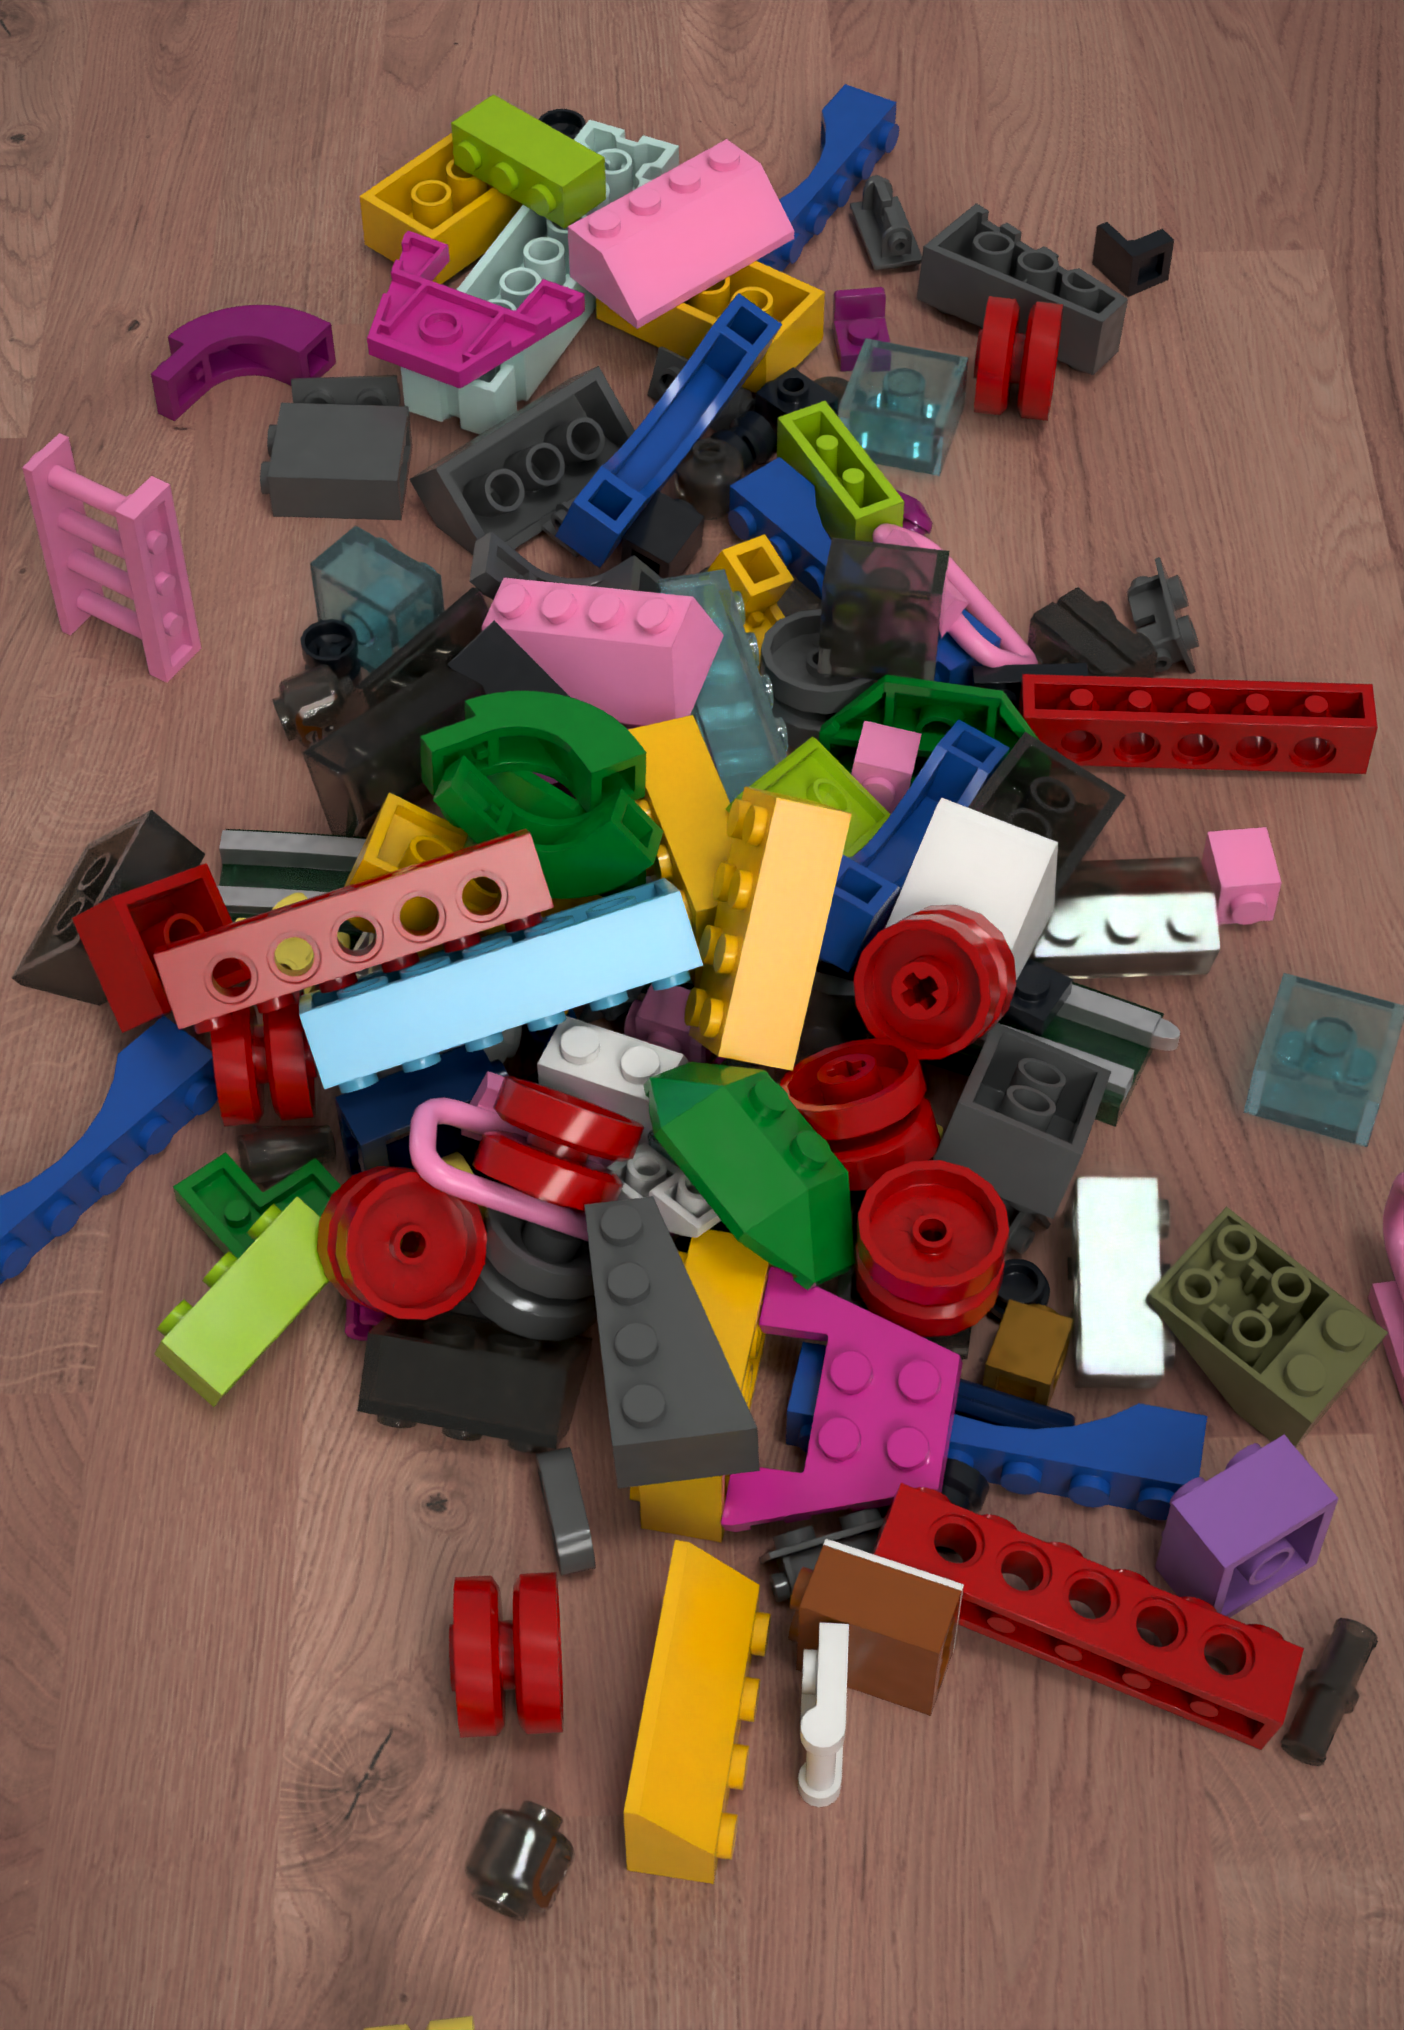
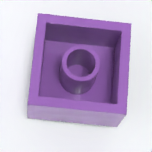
M1285 1435L1280 1436L1264 1447H1261L1258 1443L1251 1444L1239 1451L1229 1461L1226 1470L1207 1481L1203 1477L1194 1478L1175 1492L1170 1500L1171 1506L1165 1529L1161 1535L1162 1542L1155 1568L1178 1597L1190 1596L1202 1599L1210 1603L1217 1613L1232 1617L1317 1563L1338 1497Z

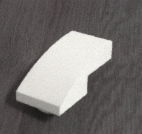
M645 1142L637 1147L633 1159L614 1162L607 1167L614 1171L624 1184L618 1200L653 1196L668 1231L671 1233L697 1238L722 1221L682 1170Z

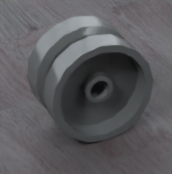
M829 609L799 611L778 620L765 633L761 646L760 673L762 680L759 687L758 710L763 726L777 740L796 749L812 736L819 741V732L822 724L886 675L888 650L882 634L864 619L848 612Z
M487 1208L483 1217L487 1232L485 1265L473 1290L468 1294L483 1315L504 1330L529 1339L560 1341L582 1335L597 1321L589 1242Z

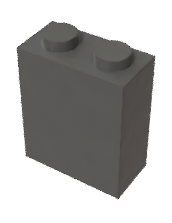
M281 403L277 425L270 424L268 427L267 448L271 459L270 462L263 461L260 470L262 494H270L273 517L402 520L413 447L409 407Z

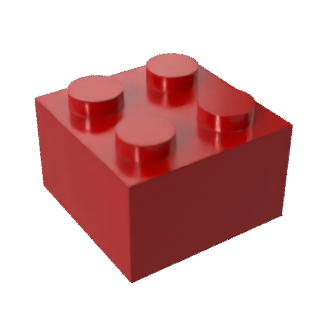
M207 863L113 896L72 918L122 1033L173 1013L153 957L156 947L233 923ZM237 958L223 959L213 968L214 979L222 988H233L251 978L248 966Z

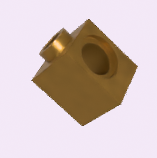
M1009 1299L985 1364L983 1386L1049 1406L1068 1354L1074 1319L1059 1315L1055 1310L1045 1305H1027Z

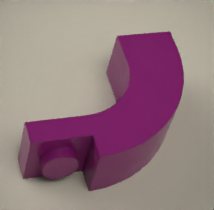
M245 305L217 310L187 322L168 336L171 356L158 365L151 373L158 414L176 421L212 387L232 378L264 376L279 380L290 386L291 379L321 378L336 364L332 326L330 322L312 314L283 306Z

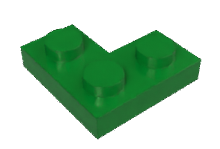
M225 1152L174 1185L173 1189L176 1201L224 1255L230 1251L239 1259L255 1241L247 1232L271 1205L275 1204L281 1211H284L296 1197H299L321 1217L331 1195L341 1185L314 1158L265 1192H262Z

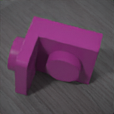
M882 287L837 290L833 294L832 333L841 372L892 368L893 352L885 320L886 295Z

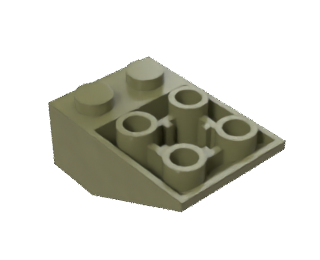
M1227 1206L1146 1296L1232 1409L1270 1441L1285 1435L1295 1448H1297L1363 1370L1388 1334L1381 1326Z

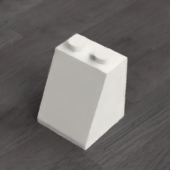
M941 798L885 928L930 905H959L978 912L1003 933L1015 959L1017 980L1054 911L1058 842Z
M566 1016L567 1019L558 1024L537 1063L539 1084L599 1105L642 1124L645 1128L638 1146L645 1142L675 1164L674 1160L654 1137L649 1115V1098L645 1095L643 1085L651 1076L689 1063L685 1055Z

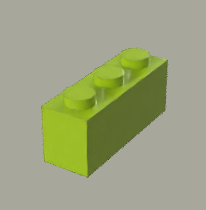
M491 95L451 122L453 156L456 166L562 228H567L606 200L605 157L498 96Z
M826 401L778 417L777 458L781 457L815 485L816 507L822 526L846 558L854 566L868 562L877 551L872 538L874 530L884 523L903 527L904 500Z
M296 1197L284 1211H281L275 1204L271 1205L247 1232L255 1240L254 1243L239 1259L228 1251L202 1280L210 1287L209 1291L194 1307L183 1299L157 1328L165 1337L154 1354L213 1407L216 1406L329 1282L325 1276L317 1251L319 1220L321 1217L299 1197Z

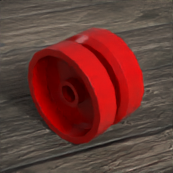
M989 296L983 330H979L973 374V378H977L974 412L1001 415L1008 407L1011 385L1015 383L1019 384L1017 410L1021 418L1048 421L1064 304L1037 301L1030 309L1026 334L1018 333L1020 306L1017 300Z
M930 905L879 931L861 952L853 977L856 1007L867 1030L875 1038L898 1040L915 1048L919 1060L945 1058L966 1048L977 1038L989 1032L1008 1011L1016 988L1015 959L1003 933L982 914L959 905Z
M243 987L224 988V989H227V990H238V989H241V988H243ZM304 989L293 992L296 999L295 1003L278 1010L263 1013V1024L258 1025L255 1005L231 1012L234 1020L233 1023L211 1031L217 1097L224 1126L258 1124L264 1114V1084L269 1083L274 1111L282 1121L315 1118L316 1095L314 1078H317L318 1070L299 1016V996L305 995Z
M875 1038L850 1041L826 1048L801 1060L794 1066L793 1071L789 1070L785 1073L779 1084L788 1094L789 1100L816 1133L828 1142L831 1151L848 1170L850 1191L868 1190L885 1172L911 1161L930 1160L935 1155L941 1139L929 1100L924 1098L927 1088L916 1050L902 1041Z
M504 1076L493 1108L503 1121L527 1131L529 1134L528 1137L503 1130L485 1132L472 1164L474 1168L510 1185L521 1193L561 1207H571L585 1212V1204L618 1201L624 1185L614 1171L589 1160L588 1157L593 1155L615 1162L633 1159L645 1127L626 1116L575 1096L527 1080Z
M943 1160L911 1161L889 1170L866 1191L858 1212V1242L855 1249L854 1266L857 1291L870 1312L921 1337L951 1336L976 1325L994 1307L1003 1280L1009 1224L1006 1206L993 1185L970 1168Z
M377 1166L351 1176L331 1195L319 1220L317 1251L325 1276L344 1298L369 1310L381 1312L397 1319L426 1320L452 1310L473 1290L485 1265L487 1232L477 1204L451 1196L434 1188L418 1174L416 1169ZM403 1237V1243L400 1247V1241Z
M556 1572L519 1575L513 1585V1620H503L500 1587L491 1575L455 1577L453 1624L449 1626V1664L452 1692H456L458 1727L461 1738L499 1736L505 1726L506 1690L512 1689L516 1690L518 1723L526 1734L564 1733L561 1625Z

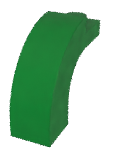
M507 691L478 696L465 700V720L420 736L422 782L433 796H435L446 768L464 755L485 777L507 771H528L551 777L569 789L586 812L598 806L621 788L634 801L645 797L647 752L628 729L611 715L591 704L564 695L539 691Z
M464 755L446 768L433 798V801L440 807L446 820L453 826L462 828L468 834L463 848L526 828L531 833L550 896L556 899L594 896L615 889L632 880L654 864L664 832L622 788L589 812L576 817L550 819L533 815L513 804Z

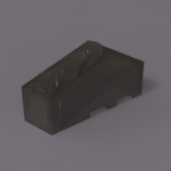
M1077 1177L1063 1210L1064 1228H1071L1072 1257H1067L1068 1280H1073V1310H1071L1070 1318L1074 1319L1072 1347L1075 1388H1156L1164 1376V1369H1173L1175 1360L1174 1333L1170 1328H1163L1162 1317L1146 1298L1148 1292L1171 1268L1170 1263H1160L1159 1238H1168L1170 1210L1168 1199H1158L1157 1178Z

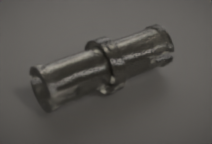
M1339 1618L1335 1621L1334 1630L1317 1668L1308 1670L1300 1686L1304 1694L1287 1734L1281 1740V1747L1288 1755L1308 1765H1324L1327 1758L1326 1753L1343 1715L1352 1713L1360 1695L1356 1689L1357 1683L1372 1650L1375 1649L1378 1643L1377 1635L1369 1627L1352 1619Z

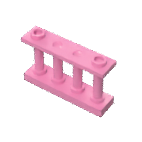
M59 433L42 450L35 453L22 469L61 630L71 636L91 615L142 640L149 674L168 683L201 649L170 484L151 476L133 494L126 497L77 474L69 437ZM83 502L116 517L119 531L86 516ZM93 545L125 559L127 572L95 557ZM102 585L134 600L136 612L104 597Z

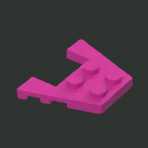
M408 230L401 242V256L399 260L394 261L391 270L392 281L387 294L383 293L367 336L368 352L371 356L461 389L582 315L585 311V295L579 291L543 279L523 303L513 311L441 285L432 280L450 262L448 244Z
M770 1267L759 1321L762 1332L827 1342L804 1471L797 1473L760 1467V1471L730 1474L721 1525L725 1531L740 1532L751 1530L752 1525L784 1520L785 1523L809 1520L811 1515L850 1508L855 1512L868 1508L889 1506L901 1483L913 1488L927 1487L942 1493L963 1365L961 1356L818 1286L807 1290L794 1281L791 1273L780 1268Z

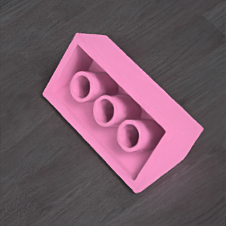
M726 139L568 226L570 277L638 329L793 240L794 229L761 163Z
M503 578L482 624L483 631L495 621L571 698L578 699L603 710L626 728H637L690 716L724 636L693 596Z

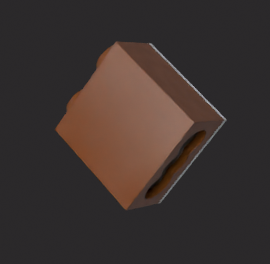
M825 1539L814 1570L804 1566L801 1568L790 1599V1608L794 1609L795 1613L791 1622L788 1640L797 1642L796 1670L803 1672L804 1649L818 1650L820 1623L849 1624L847 1687L931 1716L955 1649L964 1584Z

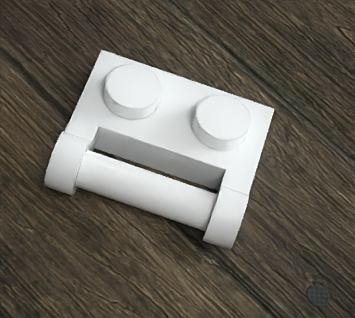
M820 1623L818 1650L804 1649L800 1737L801 1743L807 1750L806 1762L799 1771L798 1790L805 1802L816 1807L828 1806L835 1802L841 1790L843 1743L846 1729L849 1624Z

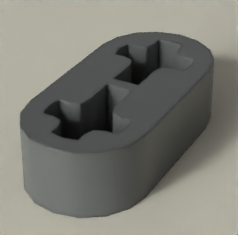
M566 1447L536 1453L542 1496L561 1576L595 1569L592 1538L571 1448Z

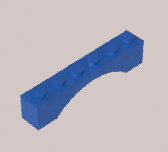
M847 84L829 101L821 113V157L819 162L800 185L779 199L794 229V239L756 261L782 272L789 263L793 264L798 260L803 247L814 235H819L823 231L828 218L834 211L847 203L851 192L862 179L867 180L880 158L885 153H890L894 149L899 136V125L895 124L897 102Z
M738 293L710 328L695 352L650 413L621 448L598 469L575 498L555 537L598 568H601L655 493L661 491L761 362L782 324Z
M781 457L776 458L730 485L728 520L734 533L742 540H750L765 534L794 580L811 599L818 600L829 610L848 612L868 621L883 636L888 650L887 662L894 664L909 678L971 686L972 666L983 665L968 655L948 632L944 634L935 647L923 644L916 638L864 577L861 570L855 567L833 544L822 526L816 507L815 485ZM964 609L962 614L986 640L1000 648L1001 638Z
M957 720L936 745L904 797L873 838L854 856L846 857L842 855L819 959L834 964L846 972L851 970L859 960L864 948L887 925L941 798L978 811L985 802L1010 749L1008 746L965 722Z
M163 1016L118 1053L114 1078L106 1099L84 1135L52 1166L31 1181L0 1196V1284L6 1279L19 1275L27 1267L31 1258L51 1240L70 1231L80 1215L102 1196L115 1192L123 1184L127 1175L150 1155L158 1154L165 1149L173 1135L196 1115H202L213 1107L218 1097L211 1050L183 1029L178 1030L175 1023Z
M803 1341L787 1408L786 1444L797 1446L807 1452L826 1346ZM1139 1403L1110 1417L1076 1426L1028 1429L992 1425L954 1414L947 1458L956 1459L970 1465L979 1471L988 1483L999 1484L1013 1493L1028 1495L1041 1492L1067 1497L1073 1502L1086 1507L1110 1505L1136 1510L1150 1519L1167 1520L1172 1496L1184 1484L1200 1475L1207 1416Z

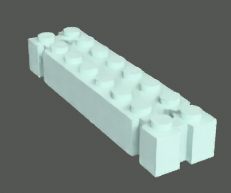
M589 119L574 140L605 157L606 200L575 222L679 166V146L644 135L638 142L625 139L624 129ZM522 205L457 290L515 311L536 286L545 279L584 293L585 311L582 315L461 389L401 367L404 404L409 407V412L440 422L456 416L460 418L461 429L480 435L517 412V402L529 400L596 308V297L570 277L568 227L564 229Z

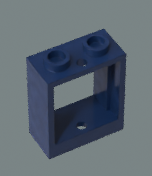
M465 1045L440 1054L441 1061L430 1067L407 1073L401 1070L379 1079L378 1082L371 1086L335 1097L346 1167L350 1177L377 1166L415 1169L409 1152L410 1135L386 1144V1141L409 1132L410 1122L415 1109L429 1099L445 1097L470 1104L487 1071L503 1077L508 1076L502 1062L499 1059L490 1062L484 1049L467 1052ZM438 1124L436 1151L440 1158L457 1151L465 1157L475 1139L461 1135L460 1128Z

